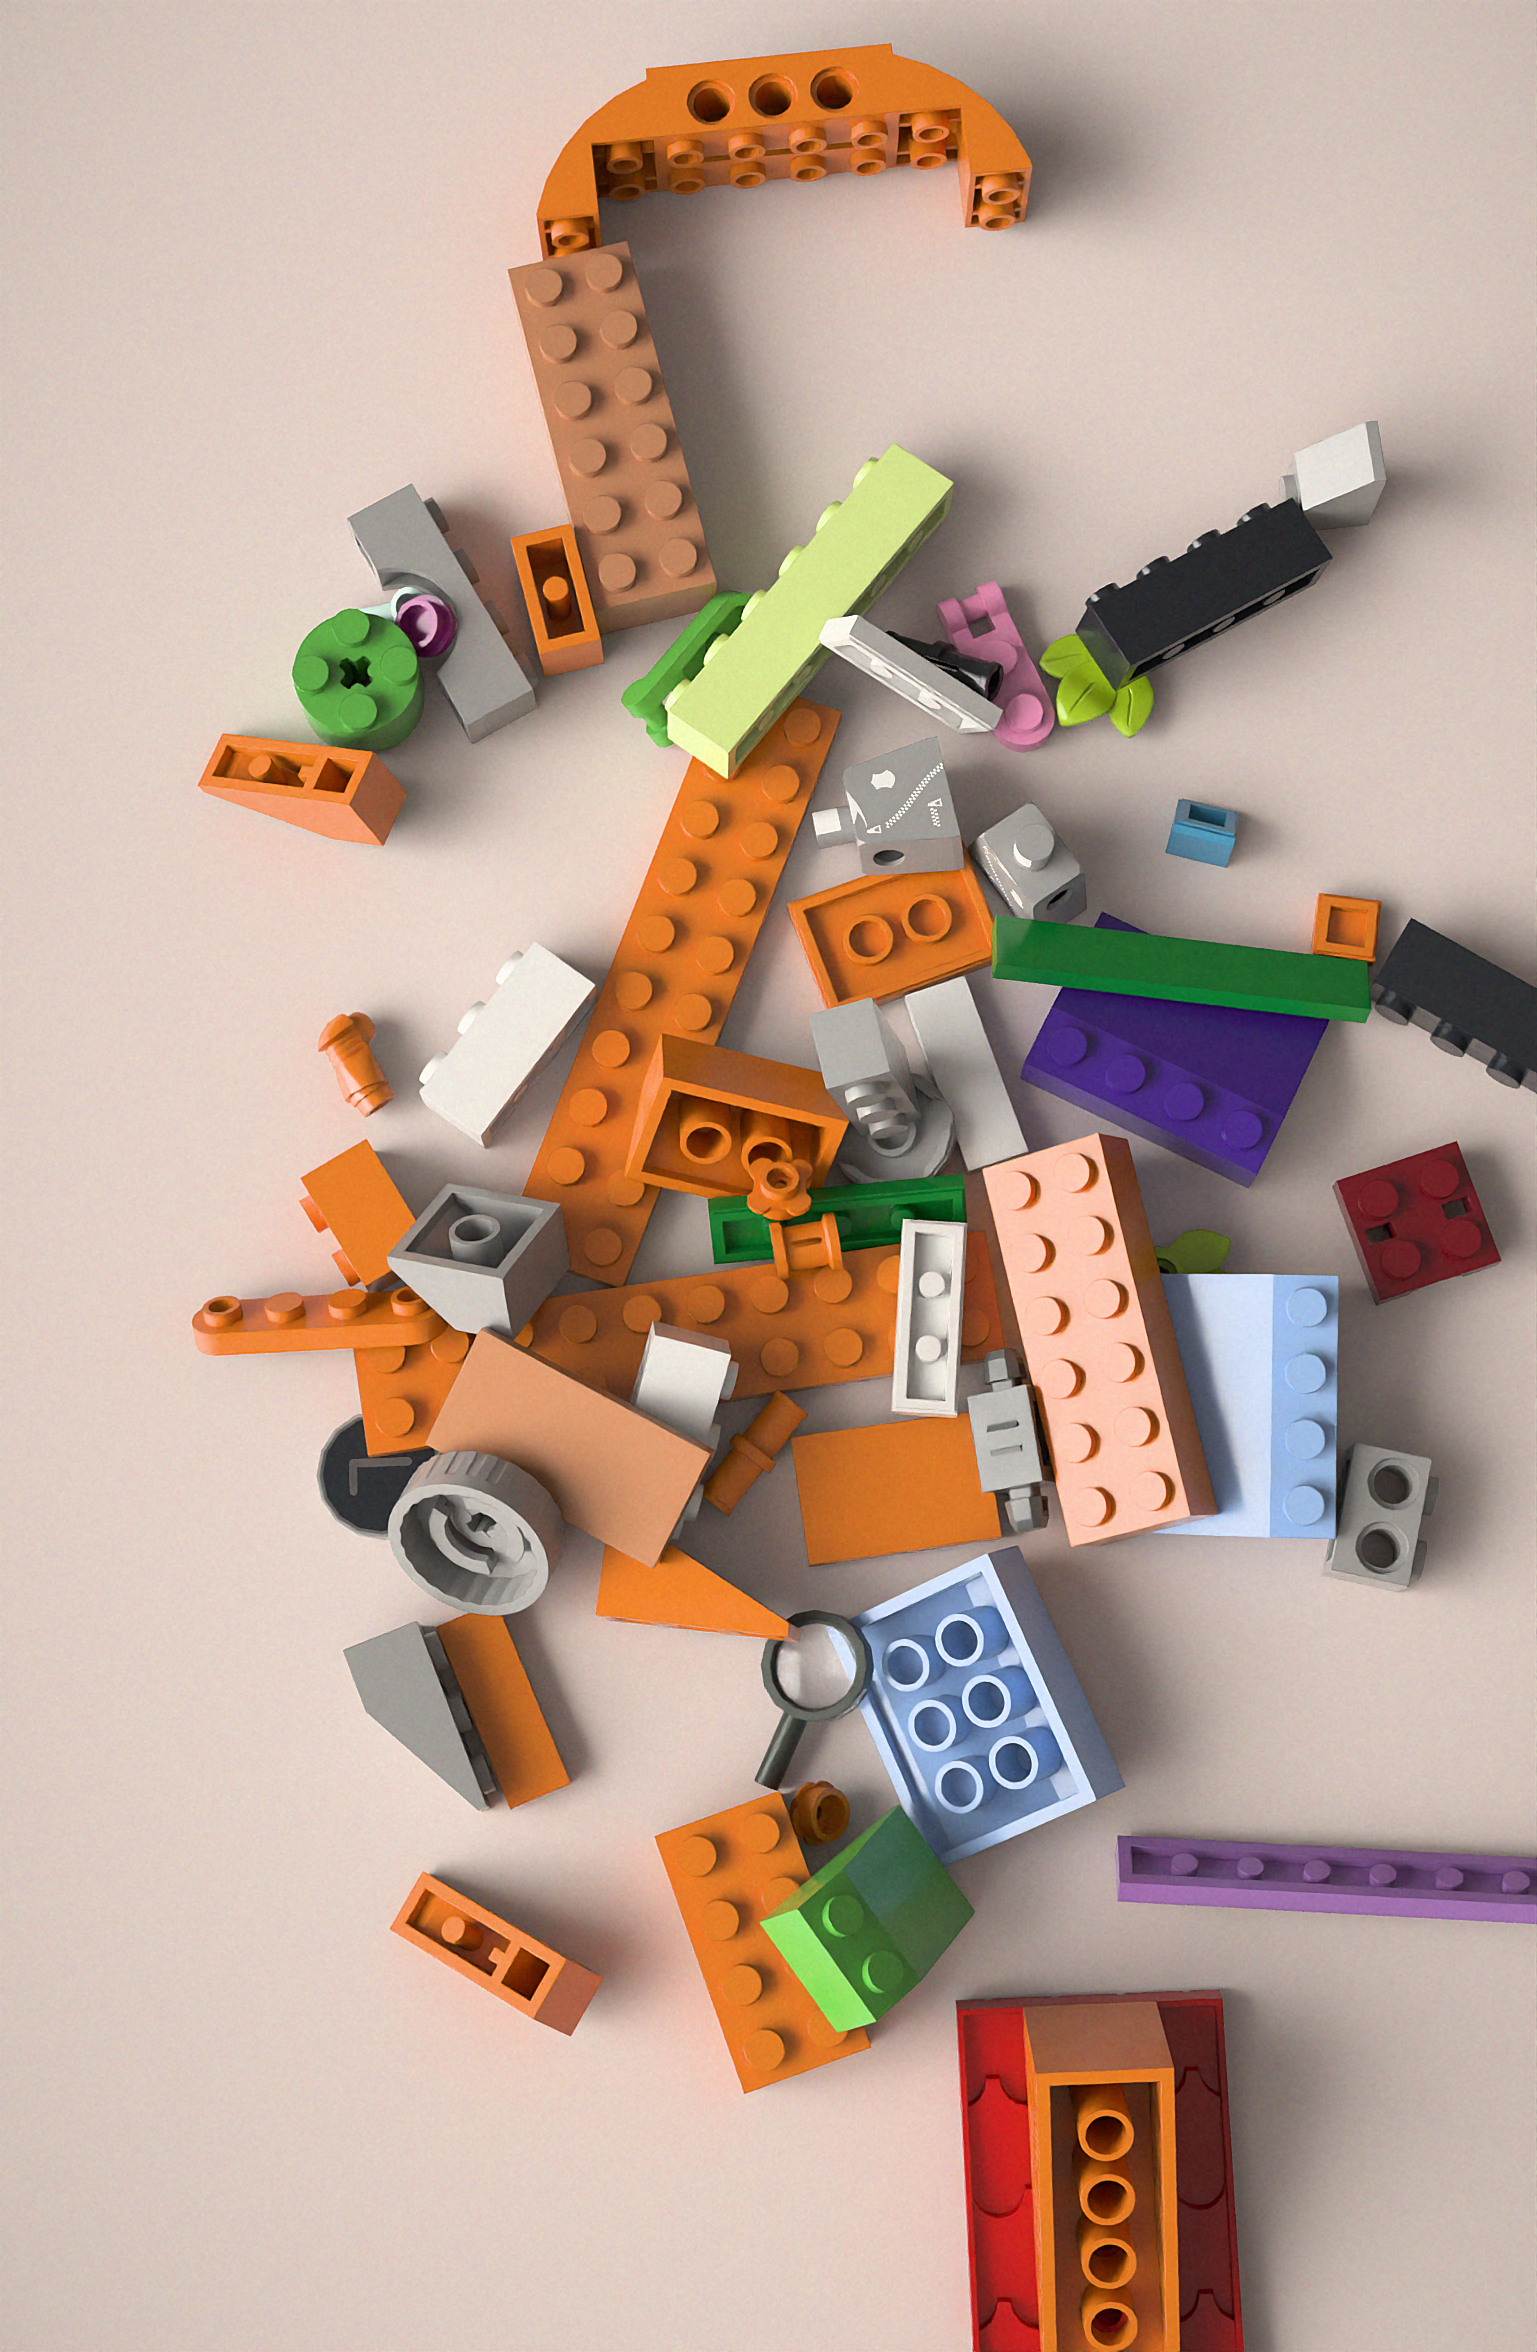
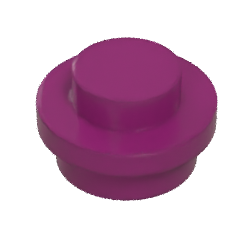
M425 594L407 601L401 606L395 618V625L409 638L418 657L433 658L439 656L450 646L455 635L456 620L454 612L445 600L437 596Z

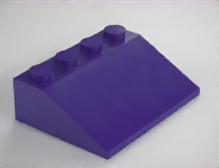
M1103 911L1094 926L1095 928L1149 934ZM1062 987L1024 1062L1020 1079L1237 1184L1249 1188L1279 1131L1330 1019Z

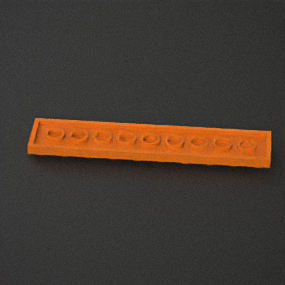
M797 696L729 779H726L698 758L692 756L522 1193V1197L561 1204L571 1263L567 1273L608 1288L622 1287L627 1284L663 1187L625 1178V1168L645 1076L661 1033L718 1046L841 724L842 712Z
M985 1230L967 1233L960 1366L983 1363L986 1353L1006 1349ZM901 1243L842 1252L843 1269L832 1270L829 1265L791 1271L789 1278L781 1280L778 1278L775 1263L546 1298L514 1341L630 1403L652 1321L728 1340L731 1351L730 1361L739 1363L738 1374L730 1400L719 1398L717 1404L773 1396L776 1390L786 1394L893 1377ZM448 1323V1327L442 1335L426 1343L407 1346L353 1348L369 1458L432 1448L426 1445L425 1442L477 1334L455 1330Z

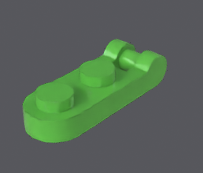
M733 590L717 593L703 607L644 678L632 683L623 693L621 698L622 704L633 717L644 719L647 723L646 733L657 746L668 747L675 743L668 738V711L665 709L662 701L671 691L673 692L682 680L689 679L692 682L705 667L704 658L715 640L724 633L731 636L743 622L741 619L742 613L753 595Z

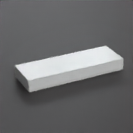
M854 615L827 620L818 638L822 641L821 644L958 733L966 734L995 730L1002 715V709L861 616Z
M965 976L905 995L904 1001L934 1085L940 1089L954 1113L957 1132L956 1146L967 1176L983 1171L982 1169L1026 1156L1028 1148Z
M903 1219L891 1414L957 1417L967 1223Z

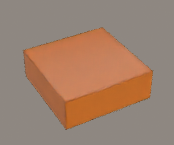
M1319 893L1316 898L1310 954L1367 961V966L1372 967L1376 958L1382 901Z

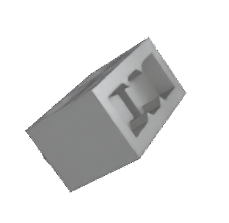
M1357 1442L1346 1450L1336 1500L1335 1539H1329L1322 1576L1400 1592L1409 1587L1410 1578L1420 1579L1427 1552V1541L1418 1540L1422 1514L1432 1515L1439 1487V1478L1429 1476L1432 1464L1431 1458ZM1390 1471L1400 1477L1405 1488V1494L1401 1503H1386L1378 1497L1374 1489V1479L1377 1472ZM1378 1534L1389 1541L1393 1550V1558L1388 1567H1374L1366 1561L1362 1553V1542L1366 1535Z

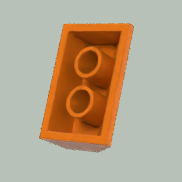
M661 1033L642 1085L625 1168V1178L710 1199L748 1195L753 1191L754 1180L749 1175V1167L755 1160L768 1158L773 1163H791L795 1159H802L807 1161L813 1168V1177L807 1182L806 1189L822 1188L848 1126L849 1119L826 1090L822 1072ZM778 1183L774 1188L782 1189L786 1188V1185Z

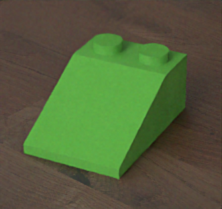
M899 1804L887 1811L759 1923L837 2033L877 2022L918 1985L971 1919L975 1910Z

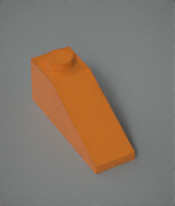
M222 733L198 783V786L205 793L328 838L384 846L408 794L374 752Z
M605 1543L595 1615L615 1622L800 1643L802 1631L800 1628L669 1543L659 1565L652 1569Z
M424 1871L421 1873L390 1927L391 1931L528 2017L570 2037L604 1977Z

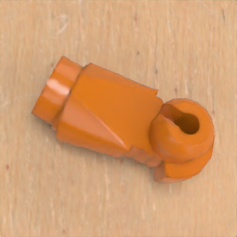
M354 1012L349 1016L340 1014L328 1022L321 1033L318 1042V1052L326 1051L330 1062L333 1063L332 1066L336 1069V1077L345 1102L351 1103L354 1108L357 1107L366 1118L386 1106L396 1095L388 1086L389 1083L369 1047V1043L374 1038L376 1032L371 1019L361 1012Z

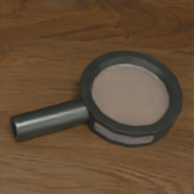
M820 1610L795 1613L786 1620L802 1630L800 1643L768 1639L765 1643L761 1661L764 1687L774 1704L784 1711L754 1779L755 1782L767 1788L778 1791L808 1721L822 1723L841 1719L858 1708L870 1690L874 1673L871 1646L861 1629L844 1616Z

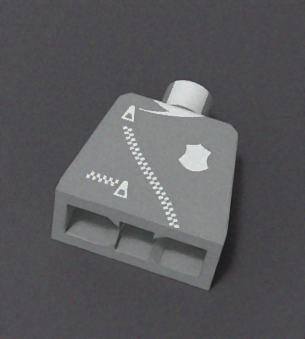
M937 736L918 741L848 767L842 773L847 805L812 812L819 850L856 842L862 872L869 876L965 869L961 834Z
M1032 801L985 831L967 847L969 855L1016 918L1066 924L1087 909L1085 873L1081 865L1037 805ZM1057 894L1061 895L1060 899L1048 905Z

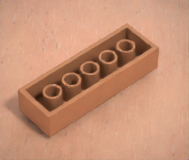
M628 242L615 243L507 269L523 343L569 523L573 527L600 636L700 612L709 600L717 594V582Z

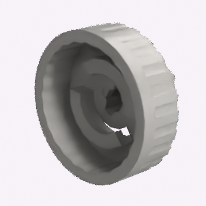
M468 1450L466 1452L449 1451L442 1455L433 1456L429 1461L423 1462L412 1475L395 1504L388 1523V1536L392 1551L405 1573L420 1588L437 1600L456 1609L480 1615H507L532 1605L541 1596L563 1555L567 1538L565 1537V1521L561 1516L562 1512L558 1504L554 1502L551 1497L552 1495L547 1489L537 1482V1479L521 1470L519 1466L504 1461L497 1456ZM448 1500L456 1505L453 1511L454 1524L449 1517L451 1510L447 1507Z

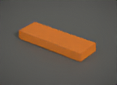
M467 1613L437 1626V1632L509 1808L511 1810L571 1785V1780L503 1615Z

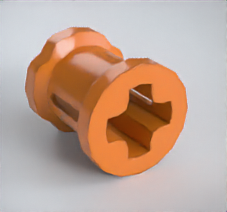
M833 1212L823 1214L821 1221L783 1227L780 1222L769 1223L779 1280L789 1278L791 1271L829 1265L832 1270L843 1269L839 1235Z

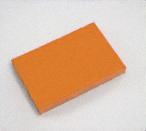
M963 840L962 848L965 869L875 876L865 875L787 904V911L826 1010L870 997L873 998L877 1006H881L903 998L905 995L992 965V927L995 919Z
M969 1412L957 1413L956 1418L927 1417L790 1437L809 1567L994 1541L1002 1538L995 1493H982Z

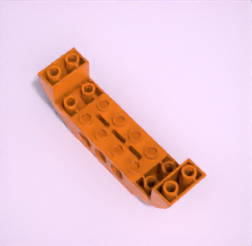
M892 43L646 68V80L613 97L590 116L563 147L546 179L536 212L542 258L544 261L603 247L598 198L611 197L619 201H630L642 197L645 193L669 190L675 194L689 195L700 192L708 186L731 184L736 188L746 189L757 187L767 180L791 178L797 182H812L823 178L826 174L852 172L858 176H872L883 172L886 168L912 166L919 170H931L951 161L957 162L965 228L980 226L986 231H1000L1010 228L1015 223L1025 222L1032 162L1015 132L990 103L962 81L931 65L893 54Z

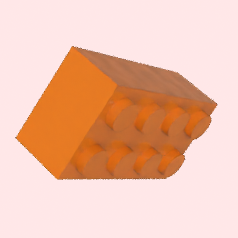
M780 1790L654 1836L744 2094L871 2048L864 2026L840 2033L836 2032L759 1923L811 1878Z

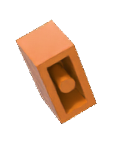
M572 524L511 537L515 563L544 678L604 664L601 638Z
M366 1138L302 1176L300 1179L310 1195L299 1202L318 1234L330 1228L342 1249L331 1256L349 1286L353 1287L362 1281L368 1292H380L401 1279L388 1266L387 1255L416 1220Z

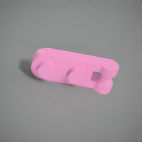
M991 580L975 588L976 594L963 600L957 601L955 597L936 604L937 614L950 643L955 646L956 652L989 662L994 661L1003 666L1004 675L1001 688L995 699L991 701V703L1003 710L995 730H992L1001 745L1011 751L1022 753L1037 750L1044 745L1053 730L1055 719L1053 704L1012 621L997 583ZM985 617L992 631L973 639L967 624Z

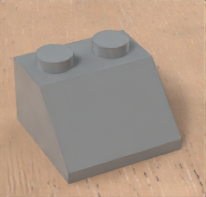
M447 1183L387 1255L388 1266L455 1330L478 1334L481 1328L488 1326L513 1341L571 1267L560 1203Z

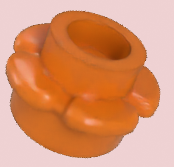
M820 1780L816 1784L814 1782H807L799 1788L791 1802L789 1810L790 1821L795 1834L803 1837L804 1842L808 1845L818 1846L826 1841H834L847 1828L850 1818L849 1802L843 1792L835 1789L827 1781Z

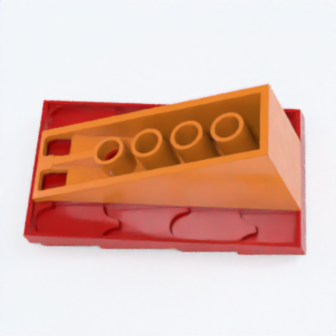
M1220 1989L1190 1990V1992L1124 1993V1995H1068L1052 1998L1051 1996L995 1998L992 2000H955L972 2352H1244L1223 2000Z

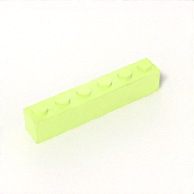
M893 443L879 460L871 457L857 474L853 484L854 490L843 503L836 500L825 510L817 524L816 531L818 533L808 545L804 547L799 544L787 555L779 571V576L781 577L768 592L764 589L758 590L749 600L742 613L741 619L743 622L731 636L725 633L720 635L711 645L704 658L705 667L692 682L689 679H684L673 690L665 706V709L668 711V738L720 775L729 779L834 653V651L821 644L822 641L818 639L827 620L854 615L864 617L948 516L951 509L954 482L896 443Z

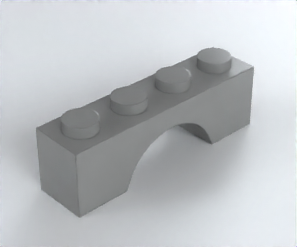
M411 483L348 517L347 522L353 540L383 591L412 587L442 598L452 608L458 622L457 639L450 657L437 672V676L444 697L471 743L474 744L536 710L537 706L533 687L540 684L538 676L525 653L520 651L513 655L502 636L510 631L495 602L491 599L483 604L472 585L480 580L465 551L461 548L452 552L442 534L450 529L435 500L431 497L423 502Z

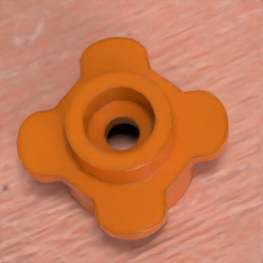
M759 1158L750 1165L749 1175L754 1180L753 1191L747 1196V1205L752 1212L772 1220L784 1221L803 1215L810 1209L811 1197L806 1193L807 1182L813 1177V1168L807 1161L795 1159L791 1163H773L768 1158ZM778 1183H783L786 1185V1188L777 1189L774 1186Z

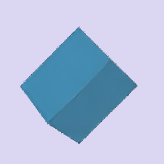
M1183 798L1182 800L1179 799L1165 853L1226 868L1236 839L1239 814L1236 811Z

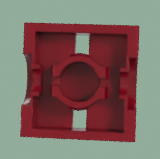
M1457 1141L1337 1180L1332 1186L1376 1306L1410 1295L1421 1288L1458 1276L1464 1277L1495 1267L1502 1261ZM1461 1200L1466 1214L1447 1220L1442 1206ZM1382 1226L1385 1240L1370 1245L1365 1231Z

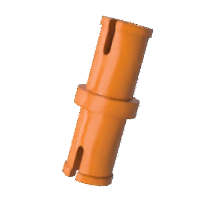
M776 1390L772 1399L741 1436L736 1432L729 1443L733 1447L704 1484L702 1496L729 1517L733 1512V1508L747 1493L761 1473L765 1471L770 1474L777 1463L772 1459L790 1438L801 1421L805 1420L809 1414L787 1396Z

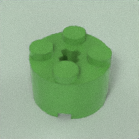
M349 608L320 623L306 636L300 645L292 668L295 690L311 728L329 746L363 751L378 749L381 752L400 744L416 728L424 709V679L415 649L409 638L397 625L378 615ZM368 678L371 681V684L367 687L359 683L354 684L351 688L349 686L355 680L364 681Z

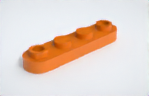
M405 1286L396 1291L364 1292L359 1289H344L334 1294L301 1296L298 1293L285 1292L270 1298L240 1300L234 1296H220L207 1301L202 1309L193 1316L192 1327L197 1348L201 1352L208 1355L224 1356L418 1345L432 1341L442 1335L448 1327V1322L410 1286Z

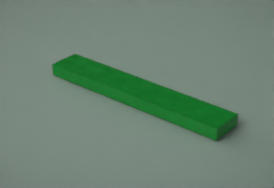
M996 915L992 927V978L1357 1023H1366L1372 1010L1367 961Z

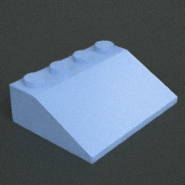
M1161 1274L1219 1515L1152 1533L1335 1539L1339 1276Z
M1018 1545L987 1553L849 1619V1621L861 1629L869 1642L874 1662V1673L870 1690L859 1707L905 1813L944 1867L1126 1787ZM832 1627L826 1631L848 1682L852 1686L857 1668L854 1649L847 1637Z

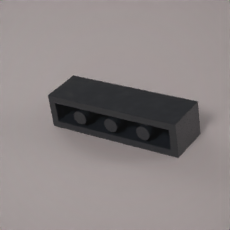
M1293 497L1273 508L1268 503H1262L1245 513L1237 521V527L1222 535L1218 529L1211 530L1193 541L1188 546L1186 554L1172 561L1167 556L1159 557L1142 568L1136 575L1135 581L1119 588L1117 583L1108 584L1087 599L1085 602L1087 609L1075 632L1115 692L1317 583L1333 557Z
M1411 918L1370 987L1371 1000L1376 1002L1375 1010L1396 1024L1406 1026L1411 1022L1432 1034L1430 1036L1431 1042L1446 1053L1457 1057H1463L1466 1053L1487 1065V1074L1499 1083L1515 1089L1520 1088L1522 1085L1537 1094V988Z

